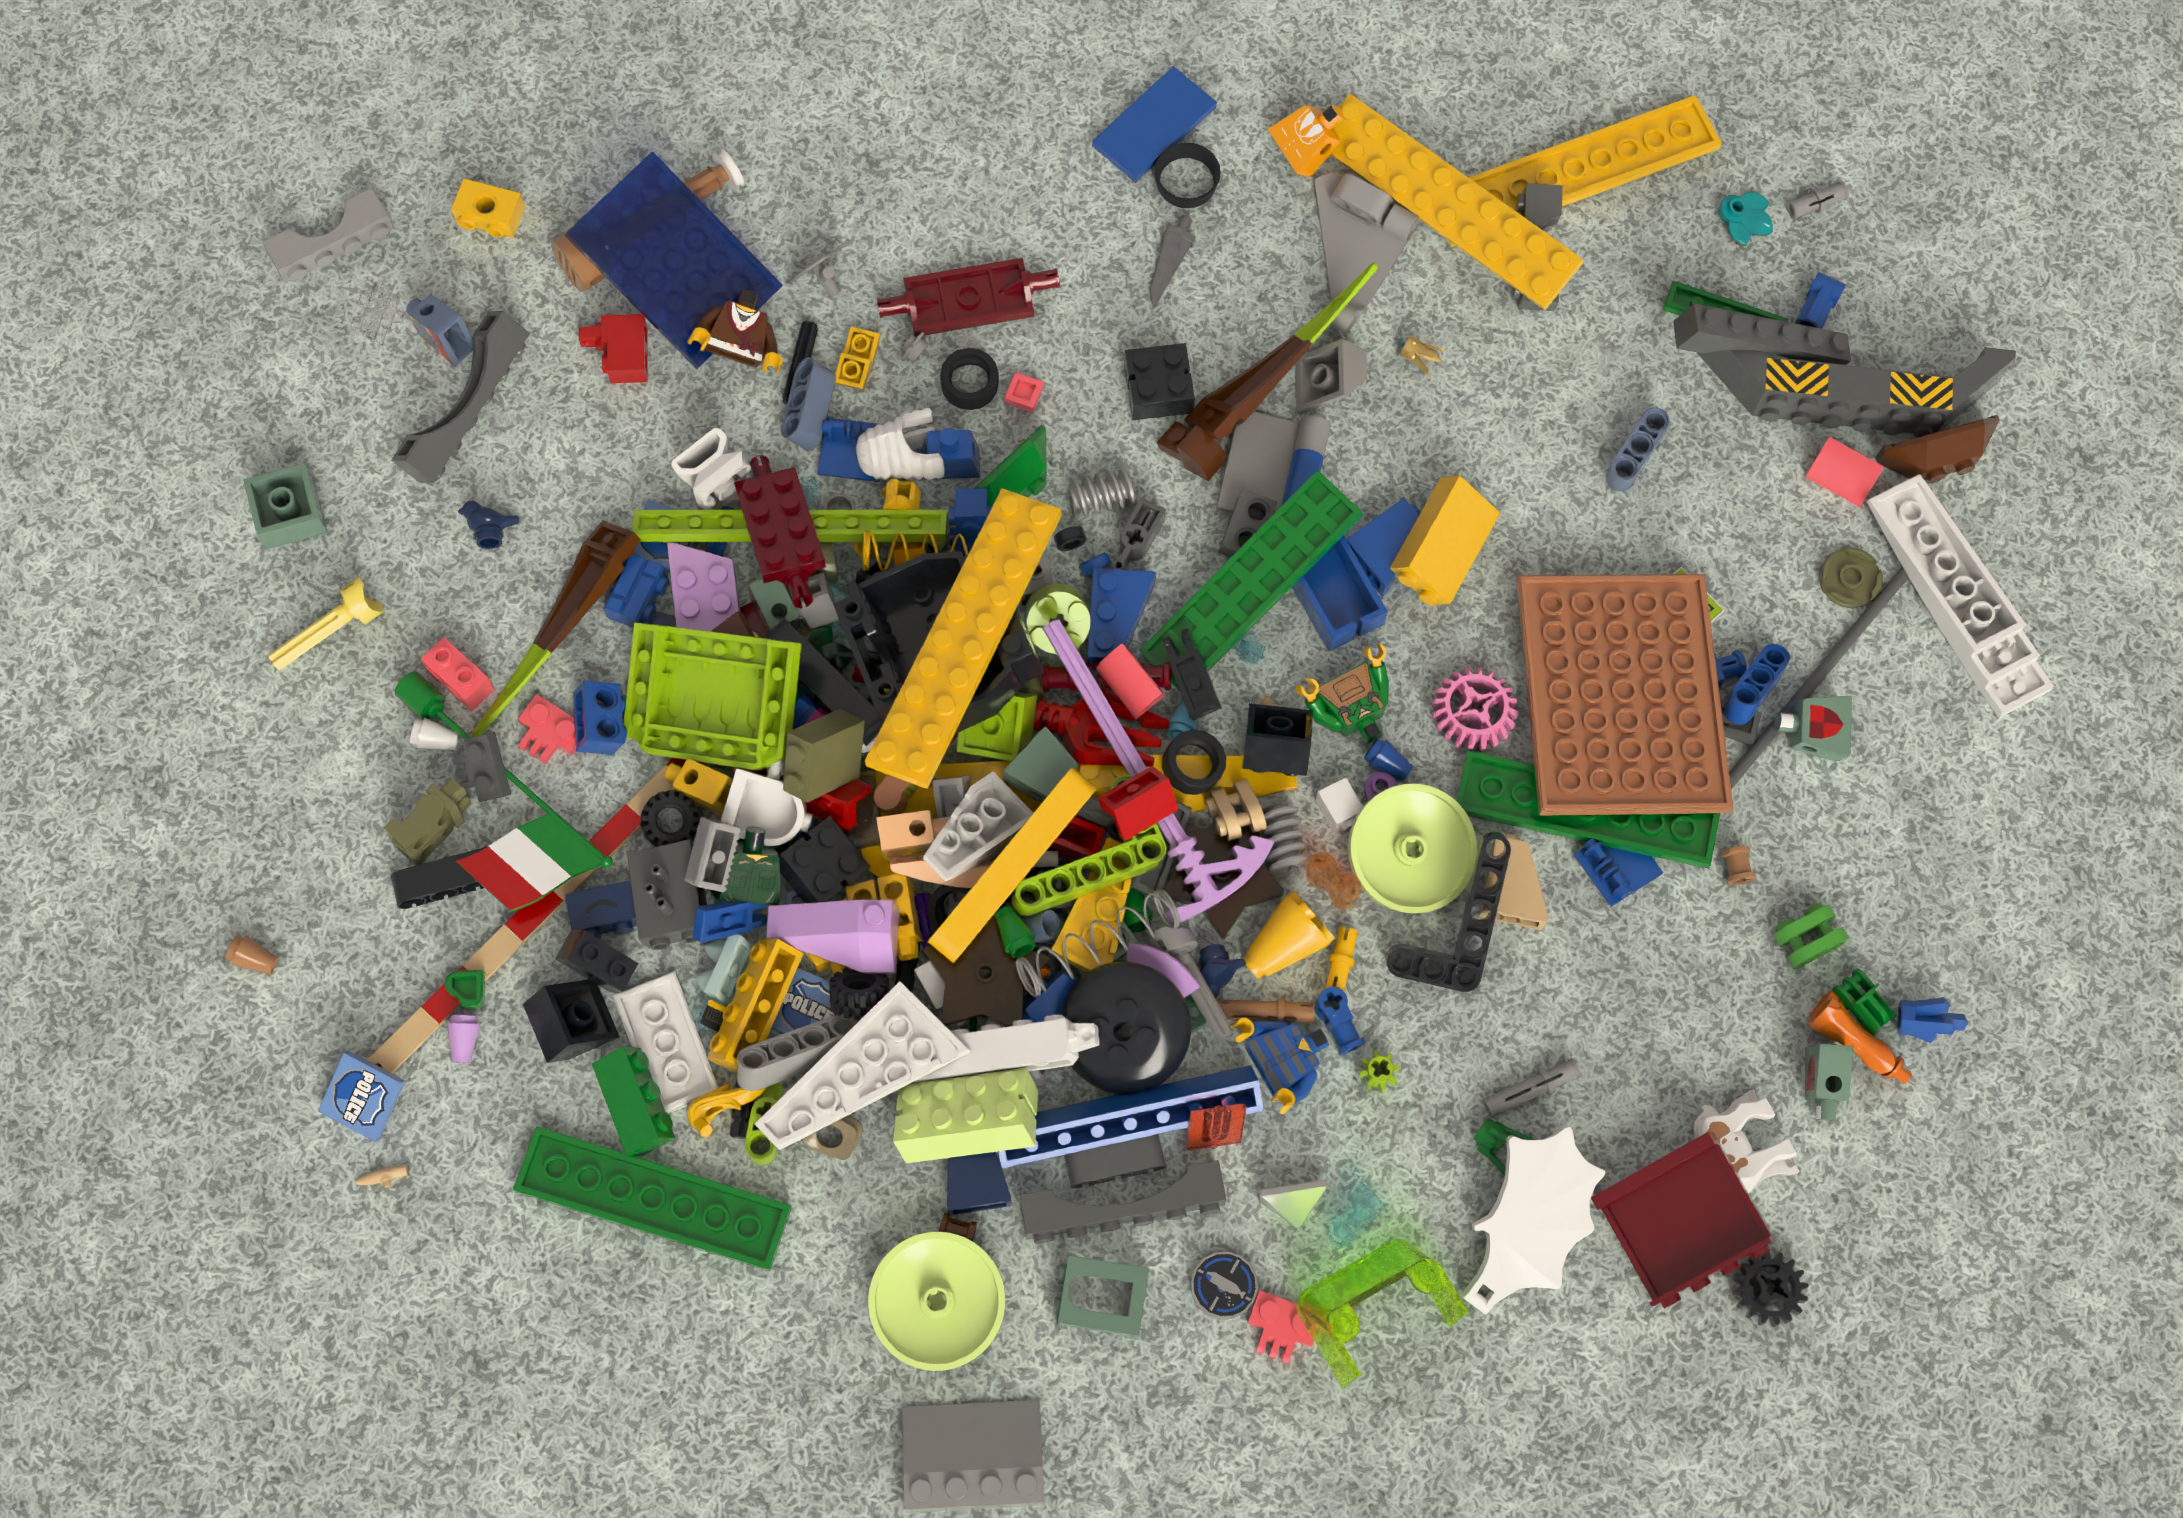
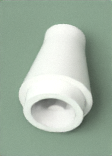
M427 718L423 720L415 719L410 744L417 745V749H449L456 751L460 735Z

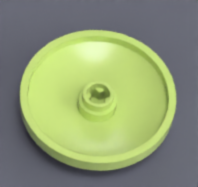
M1423 784L1394 786L1372 797L1356 815L1348 839L1350 867L1361 889L1379 905L1404 914L1431 912L1452 902L1469 883L1477 856L1475 831L1465 810L1445 792Z
M948 1232L922 1233L896 1245L879 1263L873 1275L868 1296L870 1320L883 1346L905 1364L929 1371L955 1369L968 1364L980 1356L997 1336L1003 1322L1006 1306L1003 1280L990 1256L971 1240Z

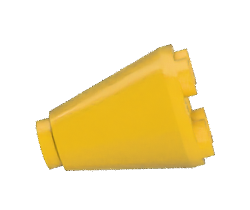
M1293 891L1283 897L1247 949V956L1243 959L1246 961L1248 969L1259 980L1264 975L1268 977L1326 948L1335 937L1298 894Z

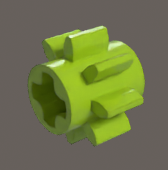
M1375 1050L1371 1061L1367 1058L1361 1060L1362 1066L1367 1069L1359 1072L1358 1078H1366L1368 1082L1366 1086L1367 1091L1374 1086L1379 1087L1380 1093L1383 1094L1387 1083L1391 1086L1396 1085L1397 1079L1392 1074L1397 1073L1400 1066L1392 1064L1390 1061L1391 1053L1384 1057L1379 1056L1378 1051ZM1379 1066L1385 1069L1384 1073L1376 1077L1373 1074L1375 1069H1378Z

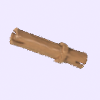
M1278 998V1001L1216 999L1228 1020L1248 1018L1250 1021L1273 1020L1314 1023V1002L1285 1001V998Z

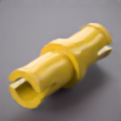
M1346 927L1338 928L1334 952L1329 955L1328 962L1331 965L1324 989L1338 987L1345 993L1349 970L1354 967L1355 963L1352 957L1359 934L1357 930L1349 928L1347 932Z

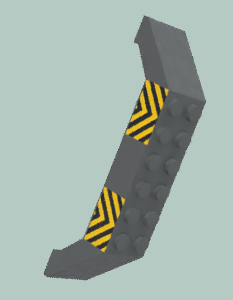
M1984 347L1976 361L1954 377L1768 357L1762 351L1726 350L1697 353L1752 416L1761 417L1764 421L1785 419L1791 420L1792 423L1797 425L1812 422L1821 423L1826 428L1848 426L1859 432L1875 429L1883 430L1888 435L1910 433L1914 434L1915 437L1938 432L1947 427L1997 385L2016 358L2015 350Z

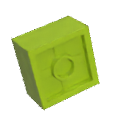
M1017 692L997 715L959 732L956 752L1013 761L1032 740L1037 695Z

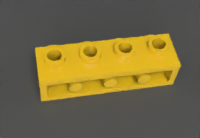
M759 939L754 944L749 953L750 961L747 968L737 980V990L733 1000L726 1006L723 1012V1022L719 1032L713 1036L710 1042L708 1060L733 1073H737L739 1052L745 1047L767 1040L802 959L803 952L779 939Z

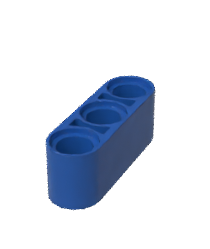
M1769 644L1762 649L1736 683L1724 707V714L1729 721L1735 724H1745L1751 720L1779 683L1789 663L1790 654L1786 648L1778 644Z

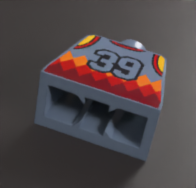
M433 295L427 296L422 301L415 298L409 302L406 312L409 314L420 337L454 367L473 351L472 336L460 314ZM446 331H448L449 333L448 338L444 336V333Z

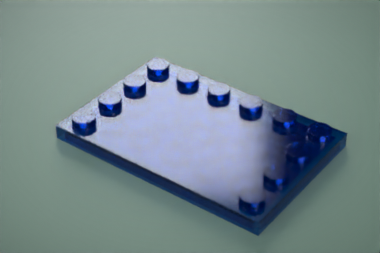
M653 151L565 234V237L696 369L713 355L712 353L701 351V344L696 340H693L691 344L687 343L698 319L713 306H722L726 300L737 303L741 289L750 290L758 294L755 310H759L783 286Z

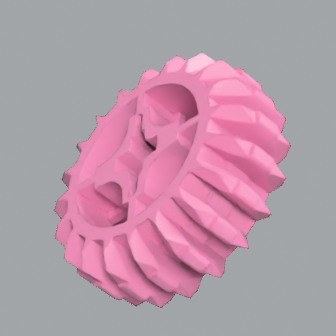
M1467 667L1463 671V676L1458 671L1452 673V680L1444 678L1441 684L1443 688L1439 687L1436 689L1435 696L1437 699H1434L1432 702V708L1436 709V711L1433 712L1432 718L1433 720L1440 721L1436 727L1437 731L1448 730L1444 737L1445 741L1451 740L1453 736L1457 738L1455 742L1456 748H1459L1462 742L1467 743V750L1469 751L1473 750L1475 744H1478L1481 752L1486 750L1487 743L1493 748L1497 747L1498 739L1505 741L1509 735L1507 731H1513L1515 727L1513 720L1517 719L1518 711L1513 708L1517 706L1518 701L1516 698L1510 697L1513 693V687L1503 688L1506 681L1505 678H1500L1498 681L1494 680V670L1490 671L1488 676L1483 675L1482 667L1477 668L1475 674H1472L1470 668ZM1474 689L1482 690L1487 694H1479ZM1459 692L1462 706L1453 714L1450 707V699ZM1497 704L1500 711V719L1492 726L1489 722L1491 717L1488 711ZM1462 724H1472L1476 729L1468 728Z

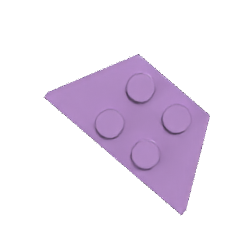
M673 542L667 543L676 627L712 631L735 612H740L733 559Z

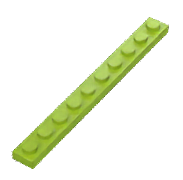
M634 510L631 531L641 539L640 542H751L742 510ZM809 510L819 542H863L865 530L872 531L876 542H893L898 532H902L906 542H923L928 533H932L936 542L947 541V510ZM901 535L898 536L896 542H903ZM931 536L928 537L927 542H932Z

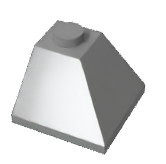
M1342 338L1303 354L1296 362L1297 413L1304 414L1348 397L1367 379L1366 350Z

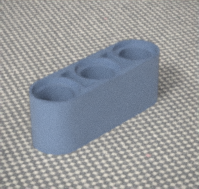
M810 357L803 359L795 370L781 427V434L784 438L806 451L813 450L821 441L823 421L827 418L836 381V375L832 370Z
M1658 407L1647 409L1613 459L1606 476V481L1613 490H1628L1660 444L1670 423V418L1663 409ZM1647 424H1655L1659 429H1652ZM1632 447H1639L1644 453L1635 452ZM1617 470L1625 471L1628 476H1620Z

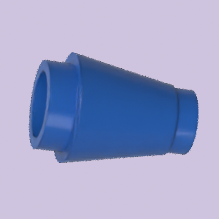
M1380 738L1375 740L1364 756V759L1369 762L1368 766L1388 773L1401 781H1404L1413 768V765L1388 740L1382 741Z

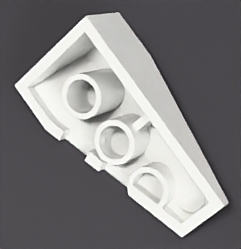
M993 771L969 788L950 819L925 853L923 859L946 882L997 857L1032 816L1033 812Z

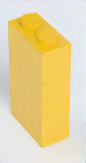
M1460 475L1441 477L1390 569L1399 576L1398 580L1403 585L1411 587L1419 594V599L1429 606L1451 604L1500 512Z

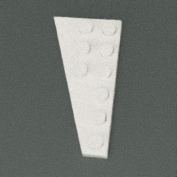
M899 982L781 1097L755 1125L781 1150L969 1054L970 1051L925 1005Z

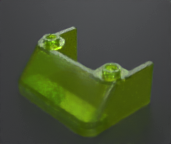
M1395 1239L1308 1287L1297 1298V1312L1342 1389L1351 1385L1361 1376L1360 1371L1344 1344L1357 1336L1360 1329L1359 1318L1352 1308L1354 1305L1407 1276L1418 1292L1430 1294L1449 1327H1452L1469 1314L1468 1309L1441 1265L1405 1240Z

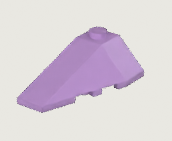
M847 900L768 906L766 938L779 939L799 951L847 966L861 973L896 974L899 908L893 900Z

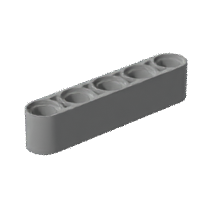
M844 1013L840 1016L834 1015L745 1047L739 1052L737 1058L738 1084L745 1090L756 1091L808 1072L860 1020H855V1016H851L849 1019L844 1018Z

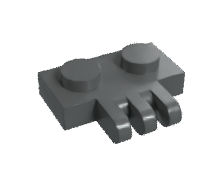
M495 732L462 740L466 755L452 759L454 765L464 763L465 769L455 771L457 778L467 775L468 781H463L460 785L464 789L475 787L479 802L511 795Z

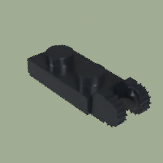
M1184 629L1181 631V637L1187 647V653L1178 656L1176 645L1170 636L1164 638L1163 643L1170 658L1168 662H1170L1171 670L1189 716L1194 721L1222 709L1201 653L1196 648L1189 630Z

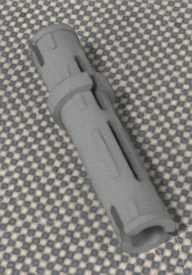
M1571 1058L1567 1062L1548 1070L1545 1068L1540 1069L1537 1072L1538 1075L1482 1099L1490 1118H1493L1544 1093L1548 1095L1555 1093L1556 1088L1576 1078H1581V1073L1575 1060ZM1556 1075L1559 1076V1078L1536 1087V1084ZM1525 1089L1528 1090V1092L1505 1102V1098Z

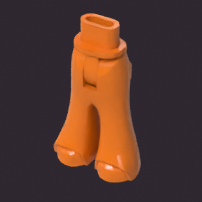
M1832 990L1828 991L1820 999L1807 1017V1025L1816 1032L1844 1046H1853V1052L1870 1070L1888 1079L1894 1077L1903 1085L1911 1078V1071L1902 1065L1904 1059L1901 1056L1896 1057L1886 1043L1862 1028L1846 1010L1838 995Z

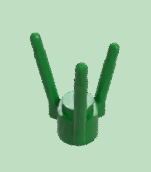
M1487 1118L1474 1137V1140L1480 1143L1477 1151L1485 1155L1505 1176L1506 1166L1491 1151L1492 1148L1498 1152L1503 1144L1506 1143V1138L1510 1135L1526 1140L1535 1139L1508 1128L1499 1121L1494 1122Z

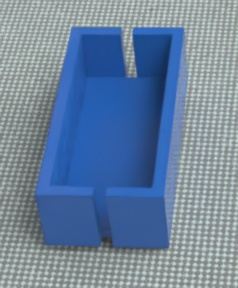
M1344 535L1292 587L1328 651H1332L1354 640L1355 633L1361 637L1383 626L1388 611Z

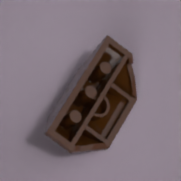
M1994 415L1920 437L1885 445L1881 448L1875 459L1878 464L1904 477L1911 479L1920 474L1929 483L1938 482L1944 479L1947 474L1957 472V475H1964L1975 469V465L1982 457L2000 419L1998 415Z

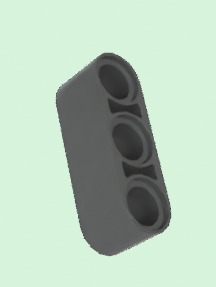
M1159 1134L1064 1155L1071 1188H1082L1084 1183H1088L1091 1186L1114 1181L1117 1176H1121V1179L1146 1174L1149 1169H1153L1155 1172L1166 1168Z

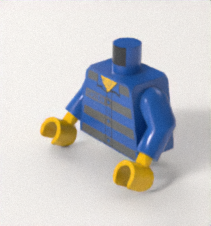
M1240 1018L1230 1025L1231 1028L1236 1027L1242 1033L1235 1038L1236 1042L1240 1043L1246 1038H1250L1246 1041L1245 1049L1273 1096L1270 1100L1271 1103L1280 1101L1284 1105L1279 1111L1281 1114H1285L1291 1106L1309 1095L1317 1080L1316 1070L1320 1064L1315 1053L1329 1046V1042L1321 1029L1304 1036L1297 1024L1289 1025L1285 1021L1273 1020L1250 1021L1248 1018Z

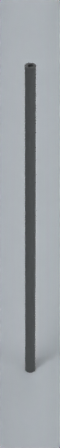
M1903 566L1780 712L1791 713L1792 704L1801 699L1809 698L1909 577ZM1775 718L1729 772L1731 789L1780 732L1775 730Z

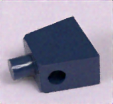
M996 1152L948 1158L947 1210L950 1216L1012 1206L1011 1195Z

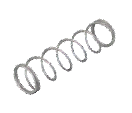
M1160 888L1154 893L1146 895L1144 901L1145 919L1134 909L1126 906L1121 907L1117 915L1118 933L1102 920L1093 921L1090 928L1092 948L1080 936L1068 933L1063 941L1065 962L1052 949L1040 947L1036 954L1038 976L1026 958H1018L1016 960V968L1026 990L1033 997L1041 995V988L1045 993L1047 991L1039 967V953L1043 949L1050 951L1056 956L1070 977L1074 978L1066 953V940L1070 936H1074L1084 943L1096 959L1098 965H1101L1093 939V927L1096 923L1106 925L1117 936L1124 950L1128 952L1120 927V913L1124 909H1128L1136 914L1147 927L1151 937L1155 938L1149 924L1146 909L1147 900L1151 896H1154L1157 910L1164 922L1169 927L1175 929L1180 924V917L1172 898L1165 890ZM1161 900L1171 910L1174 923L1166 916ZM1023 965H1024V967L1026 968V970L1028 971V973H1029V975H1030V977H1031V979H1032V982H1033V984H1034L1035 990H1034V988L1032 987V985L1030 984V982H1029V980H1028V978H1027V976H1026V974H1025V972H1024Z

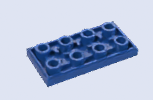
M1173 66L1092 141V147L1136 183L1156 164L1159 156L1167 148L1178 144L1216 108L1217 102Z

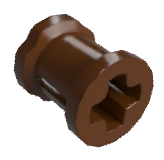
M944 1213L938 1232L957 1234L973 1242L977 1222H964L950 1218V1214Z

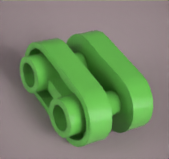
M1817 903L1803 912L1804 917L1796 921L1793 917H1790L1776 926L1778 931L1773 936L1778 945L1784 947L1790 944L1794 950L1787 957L1794 970L1839 948L1850 940L1843 927L1833 930L1829 922L1836 918L1830 905L1823 907L1821 903ZM1818 930L1822 937L1806 945L1801 937Z

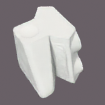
M713 428L673 459L671 463L674 472L693 487L698 510H720L722 506H729L738 499L734 482L752 478L748 474L751 466L743 459L742 451L728 453L727 437L720 428Z

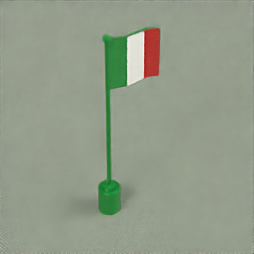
M411 672L400 680L395 688V696L422 720L424 718L435 719L439 717L463 739L471 738L470 735L443 712L445 696L418 672ZM506 767L504 768L507 778L548 814L515 828L482 851L456 860L457 864L510 912L539 901L580 874L600 865L605 868L610 867L613 862L611 856L606 857Z

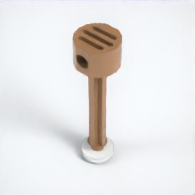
M720 148L719 154L712 153L715 167L707 166V169L597 235L586 224L581 223L551 241V248L555 258L571 283L580 292H583L612 275L613 265L609 258L611 254L716 191L722 190L724 183L734 192L737 191V186L744 188L742 174L728 152Z

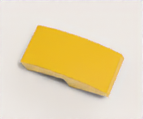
M850 327L845 349L840 355L836 369L835 384L864 390L880 343V333Z

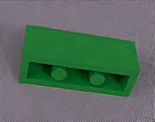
M623 1046L592 1063L626 1155L643 1156L675 1139L672 1130V1119L665 1112L660 1099L661 1091L653 1081L648 1068L649 1060L641 1048Z

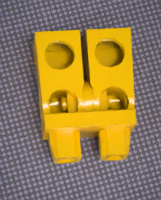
M896 873L877 878L878 884L874 880H869L845 887L848 900H893L899 908L898 958L901 961L918 958V942L923 940L915 906L914 881L911 877Z

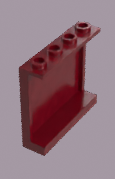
M1707 1132L1591 1197L1596 1209L1603 1211L1652 1299L1649 1302L1652 1307L1661 1303L1665 1309L1682 1299L1679 1295L1682 1291L1691 1288L1694 1293L1711 1284L1708 1277L1719 1271L1725 1276L1741 1267L1738 1262L1739 1260L1748 1255L1753 1260L1771 1251L1768 1244L1776 1241L1714 1132Z

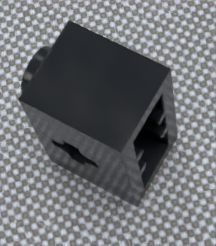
M571 930L555 958L609 992H623L639 964L585 930Z

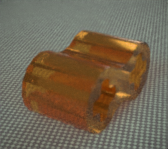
M1319 852L1311 856L1305 873L1307 882L1314 888L1325 891L1336 908L1347 910L1354 907L1361 893V883L1358 878L1341 871L1337 866L1336 860L1328 853ZM1325 867L1327 869L1326 873L1321 872L1317 874L1315 872L1316 868L1321 869ZM1346 888H1349L1351 890L1350 894L1346 893L1344 896L1339 893L1340 889L1344 891Z

